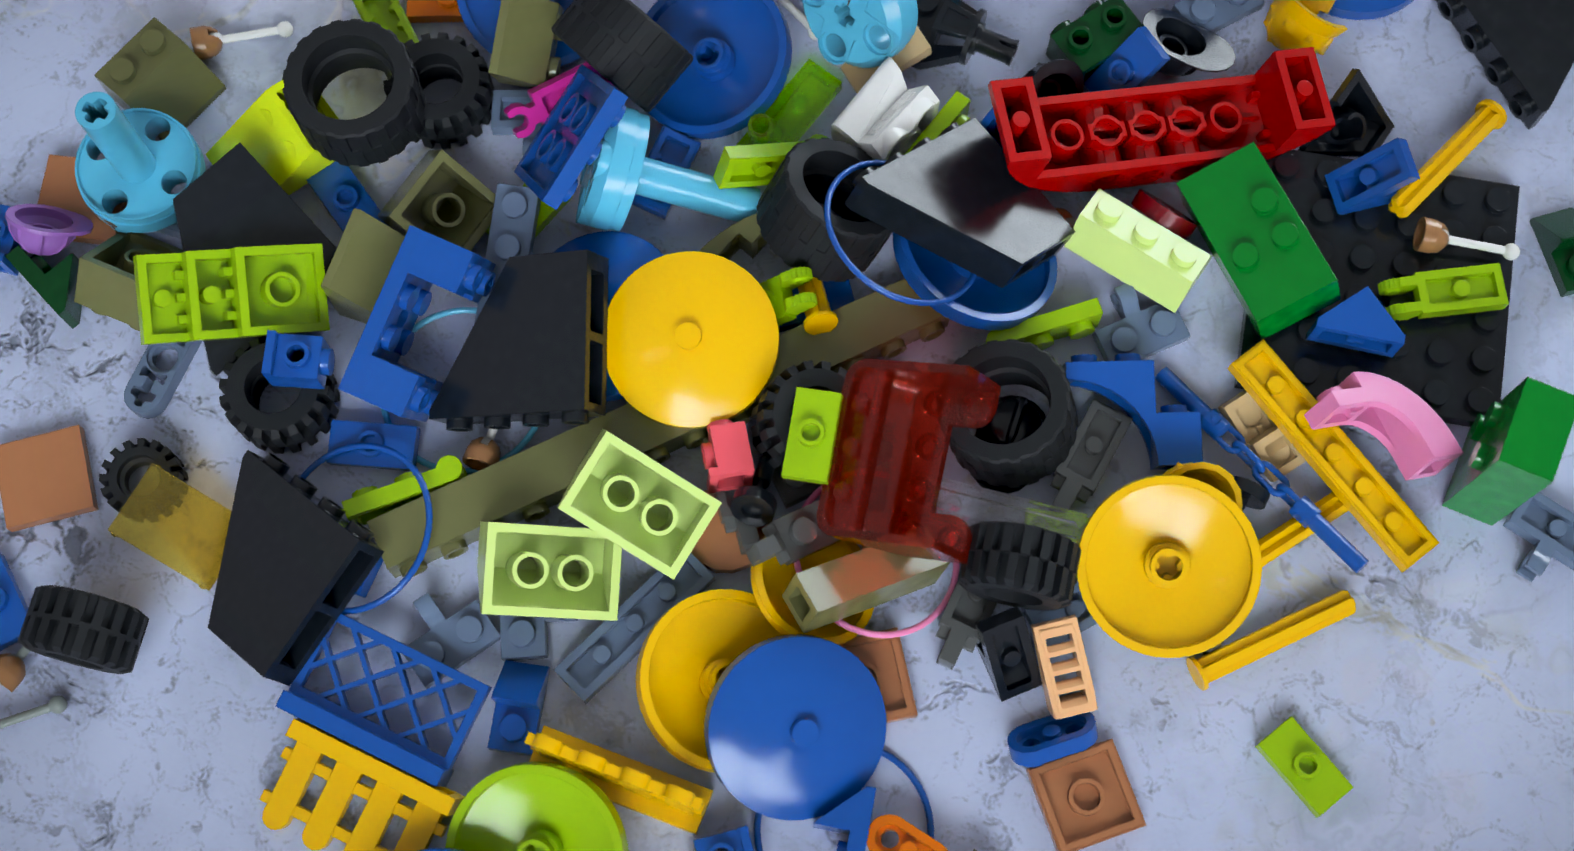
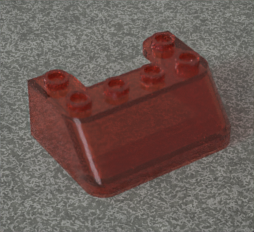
M862 359L854 363L846 373L842 389L843 400L828 485H822L817 509L819 528L825 534L836 539L906 557L967 564L972 538L970 527L963 519L957 516L936 513V507L952 427L976 429L988 424L996 413L1001 386L969 365L882 359Z

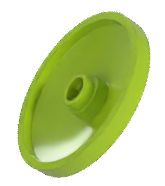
M536 761L511 765L489 775L476 784L456 809L448 829L445 848L463 851H629L621 818L610 799L595 783L571 768L559 764Z

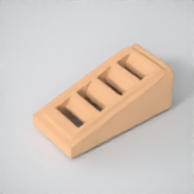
M1075 614L1032 624V634L1046 705L1054 719H1062L1097 710L1094 686ZM1069 634L1070 641L1050 646L1046 645L1045 639ZM1073 653L1072 659L1051 663L1050 661L1052 657ZM1076 671L1077 677L1055 682L1054 676ZM1080 690V692L1073 693V694H1068V695H1064V696H1060V697H1059V695H1061V694H1066V693H1070V692H1074V691Z

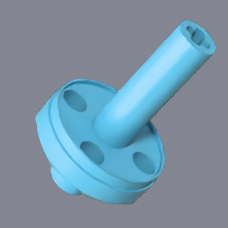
M801 0L808 24L818 39V47L821 54L827 61L835 65L847 63L860 68L880 66L888 56L893 58L904 49L913 37L917 26V0Z
M91 92L84 95L75 107V117L87 134L78 148L74 169L78 189L85 203L99 219L120 233L153 232L176 223L173 199L178 194H171L172 189L181 183H187L185 187L187 188L206 171L204 156L194 137L186 127L166 113L148 108H132L121 111L113 98L104 92ZM170 131L165 139L155 141L160 133ZM100 153H103L106 157L102 160H97ZM128 202L123 211L112 213L118 204Z
M626 107L620 122L613 128L609 127L600 141L602 142V148L598 157L592 164H586L582 170L576 223L604 231L609 229L619 232L626 221L635 194L738 222L757 213L756 208L760 200L761 190L756 187L719 189L712 175L645 157L649 138L650 117L649 115L639 113L636 109Z

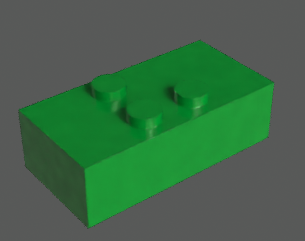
M1255 142L1177 182L1184 207L1191 219L1198 225V231L1261 339H1265L1341 300L1337 277Z
M1527 377L1499 403L1493 401L1485 415L1479 414L1468 431L1462 448L1464 453L1459 456L1442 506L1493 526L1554 481L1574 423V395Z

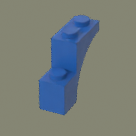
M1138 353L1117 354L1114 356V361H1097V355L1080 354L1071 356V362H1065L1062 365L1071 387L1083 388L1104 396L1121 408L1129 417L1133 418L1132 421L1139 430L1147 448L1150 470H1169L1177 462L1181 464L1203 462L1201 411L1187 412V405L1175 404L1161 406L1160 412H1156L1154 360H1141V354Z

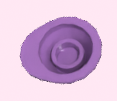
M20 204L8 208L5 212L8 230L13 239L21 245L22 249L38 256L58 254L76 236L87 235L93 230L92 221L84 215L49 205Z

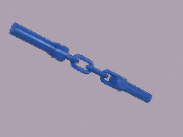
M1168 367L1163 368L1156 375L1155 379L1181 405H1187L1189 412L1201 411V429L1225 451L1236 454L1252 469L1251 472L1254 479L1267 489L1271 495L1281 497L1291 507L1288 513L1304 528L1309 527L1355 573L1360 572L1369 563V560L1321 515L1322 511L1306 495L1300 498L1290 488L1289 480L1272 463L1261 460L1246 446L1243 435L1217 409L1212 410ZM1227 431L1237 439L1232 442V447L1221 438ZM1265 467L1282 482L1277 484L1276 489L1260 475L1265 472Z

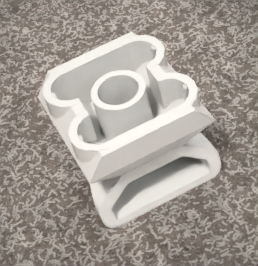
M888 56L832 123L831 137L833 140H841L849 143L851 146L862 149L876 160H888L897 152H902L904 155L938 114L940 100L928 85L907 89L900 68Z

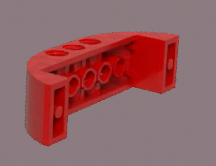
M1314 47L1274 51L1253 75L1037 98L1032 77L994 80L988 84L1009 173L1016 181L1043 191L1089 192L1097 191L1098 189L1109 190L1181 181L1252 142H1255L1264 159L1268 160L1318 138L1336 125Z

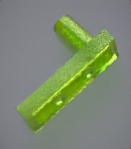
M808 59L780 92L770 108L764 114H755L749 119L748 131L736 145L798 142L840 92L842 81Z

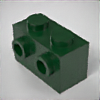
M1098 0L1085 10L1083 16L1072 23L1070 20H1066L1052 30L1046 56L1050 61L1065 58L1075 62L1082 70L1084 80L1086 81L1138 27H1143V25L1123 0H1107L1106 2Z

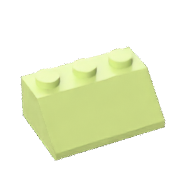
M1102 189L1096 191L1082 210L1073 227L1076 232L1064 245V247L1122 282L1132 286L1135 290L1174 313L1213 256Z
M602 429L579 465L557 508L674 580L722 502L607 430Z
M480 521L477 561L480 614L617 621L622 548L590 528Z

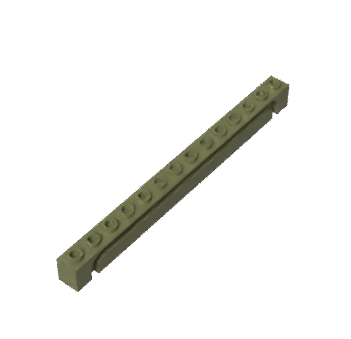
M905 278L884 287L901 296L921 299ZM875 291L833 310L838 317V324L830 332L812 335L805 331L802 324L780 334L778 360L770 381L793 365L796 367L804 361L811 360L814 366L821 361L830 362L831 371L842 367L848 371L845 377H852L868 367V362L881 356L884 360H888L903 353L907 349L906 345L921 339L922 342H928L939 337L945 332L949 319L930 306L901 303ZM755 401L748 409L730 420L732 422L745 421V424L750 421L749 417L751 416L752 408L757 406L759 402ZM628 403L606 413V416L594 418L588 424L574 427L431 492L430 497L433 511L431 538L423 561L414 576L424 572L428 568L427 564L443 557L445 560L464 554L469 549V544L479 540L480 521L518 523L525 519L529 523L549 514V508L559 504L579 465L602 429L607 430L661 464L667 461L671 456L670 453L684 446L687 449L701 446L702 438L708 437L707 427L684 429L667 426L646 417ZM423 496L367 521L370 530L374 533L373 537L377 546L384 551L382 558L386 568L395 578L401 575L403 578L405 577L421 548L426 526V509Z

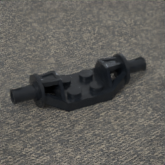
M917 0V26L931 46L932 54L911 67L923 70L957 62L966 65L971 55H974L976 52L1003 62L1005 65H1011L1012 57L1015 56L1020 41L986 29L987 10L981 8L979 11H976L962 0ZM942 34L965 40L963 46L937 45Z

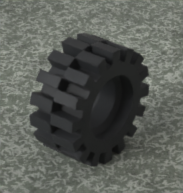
M137 438L136 445L130 440L123 442L125 450L122 452L114 448L110 452L115 457L112 462L104 460L102 464L107 473L99 474V482L105 486L100 490L102 495L108 499L107 503L126 518H131L139 523H144V519L151 523L159 521L157 515L160 514L165 518L172 515L173 513L169 508L173 504L179 508L183 501L178 497L180 493L186 495L188 487L183 483V481L188 480V473L182 468L184 467L182 461L168 447H164L160 442L153 439L150 443L145 438ZM142 466L156 467L160 474L157 488L145 496L133 495L129 489V478L132 473Z

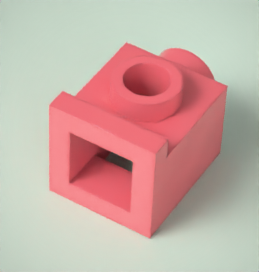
M721 419L707 425L708 442L701 443L703 465L705 470H708L706 485L708 494L736 490L743 486H752L755 468L745 421L732 422L728 419Z

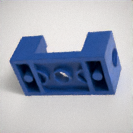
M410 225L338 389L399 417L427 422L429 410L443 382L398 363L400 356H405L414 341L412 329L418 316H423L430 305L432 293L429 291L432 284L479 304L481 297H486L494 285L496 273L493 270L496 264L472 251Z

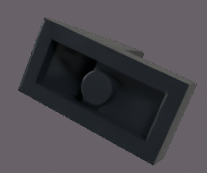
M1018 606L975 623L980 638V643L976 644V647L1001 702L1042 685L1025 618Z

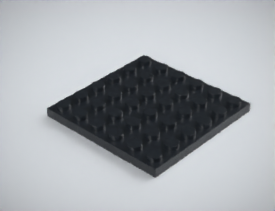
M1290 150L1266 160L1337 277L1341 300L1265 338L1264 340L1315 399L1325 390L1338 386L1353 372H1371L1388 377L1413 391L1445 423L1472 427L1476 417L1479 414L1485 415L1493 401L1498 403L1501 401L1509 305L1502 310L1418 319V316L1408 320H1396V324L1406 337L1404 345L1393 357L1306 340L1308 330L1318 317L1367 286L1384 308L1398 303L1415 302L1413 291L1401 295L1381 296L1377 286L1384 280L1412 276L1415 272L1499 263L1508 302H1510L1513 260L1505 259L1502 254L1448 244L1438 253L1418 252L1413 249V236L1420 218L1426 217L1444 223L1448 228L1450 236L1502 246L1509 243L1515 244L1520 186L1448 175L1406 218H1399L1396 213L1390 212L1388 204L1340 215L1337 213L1325 175L1350 163L1354 159ZM1245 310L1243 311L1238 358L1262 340ZM1235 378L1234 388L1244 389Z

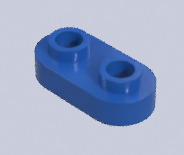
M1091 712L1062 719H1054L1052 715L1016 727L1009 733L1007 743L1011 759L1016 764L1034 768L1044 763L1085 751L1097 741L1098 730L1095 717Z

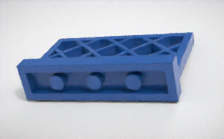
M340 614L294 679L289 690H283L275 707L436 787H447L454 772L452 767L492 687L346 615ZM338 622L351 629L356 647L334 655L329 637ZM361 634L374 641L363 644ZM385 645L391 649L396 667L373 674L366 650ZM324 650L326 658L318 660ZM400 653L413 660L403 664ZM359 654L365 678L343 685L336 661ZM328 664L335 685L334 689L318 694L304 687L313 669ZM424 664L430 667L436 686L413 694L405 670ZM398 673L405 697L382 705L375 681ZM440 673L454 680L443 683ZM368 684L375 708L358 714L350 710L345 691ZM464 684L477 690L469 709L455 714L452 713L445 689ZM438 692L446 717L422 725L415 700ZM334 695H338L340 704L328 698ZM408 703L415 728L398 734L390 730L385 711ZM377 714L380 724L368 719L367 717ZM464 717L459 729H457L455 720ZM448 723L453 741L446 755L443 756L430 750L425 731ZM417 734L420 744L406 737Z

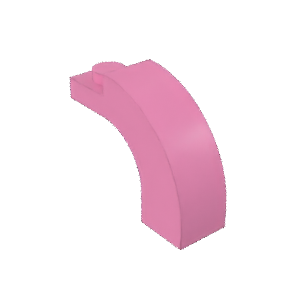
M1353 372L1338 386L1329 388L1319 394L1316 398L1318 403L1304 414L1312 430L1350 425L1367 431L1386 447L1406 481L1435 476L1464 453L1445 422L1422 398L1402 384L1371 372Z

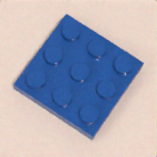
M581 64L515 168V174L542 202L557 210L562 201L567 202L575 193L578 186L577 178L585 165L592 164L598 157L602 148V142L600 141L609 127H615L622 119L626 111L625 102L628 96L597 73Z

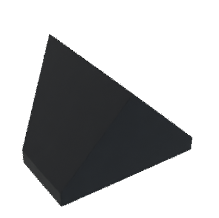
M1352 69L1329 101L1336 125L1318 138L1301 145L1298 151L1336 157H1361L1383 144L1394 128V125L1360 69Z

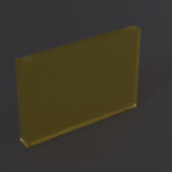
M151 463L107 531L113 537L121 538L195 582L201 589L210 591L219 575L231 510L163 470L159 464Z

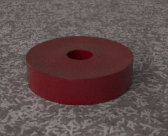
M1141 188L1131 201V205L1140 212L1186 240L1190 238L1198 226L1180 211Z

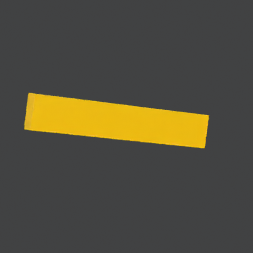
M1264 339L1229 365L1227 369L1401 572L1407 570L1439 544V541L1339 426L1311 429L1304 414L1316 405L1318 401Z

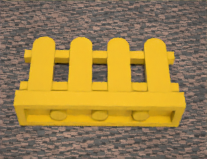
M296 718L292 720L285 736L297 741L294 749L285 746L280 757L287 760V763L273 791L264 789L259 800L267 803L262 813V820L269 829L279 830L286 828L290 825L293 818L306 823L302 833V840L304 845L311 850L324 849L330 845L333 838H336L347 844L344 851H391L381 846L380 843L395 814L408 822L394 851H419L428 849L434 835L444 837L448 826L441 823L443 816L454 815L465 796L447 787H436ZM324 755L337 761L334 768L321 763ZM314 775H317L327 780V783L314 810L311 811L301 806L300 803ZM364 775L377 781L374 789L361 783ZM355 794L367 800V803L354 830L351 831L341 826L340 823ZM404 795L417 801L414 809L401 803Z
M545 725L541 733L534 734L528 732L524 741L525 744L531 746L530 749L533 751L529 762H549L571 768L595 783L612 803L694 835L698 834L714 793L713 790Z

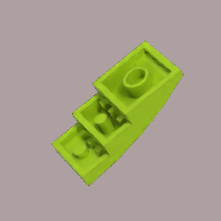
M322 243L234 247L231 249L133 256L141 345L267 336V330H275L280 334L330 330L327 295L321 287L325 277Z

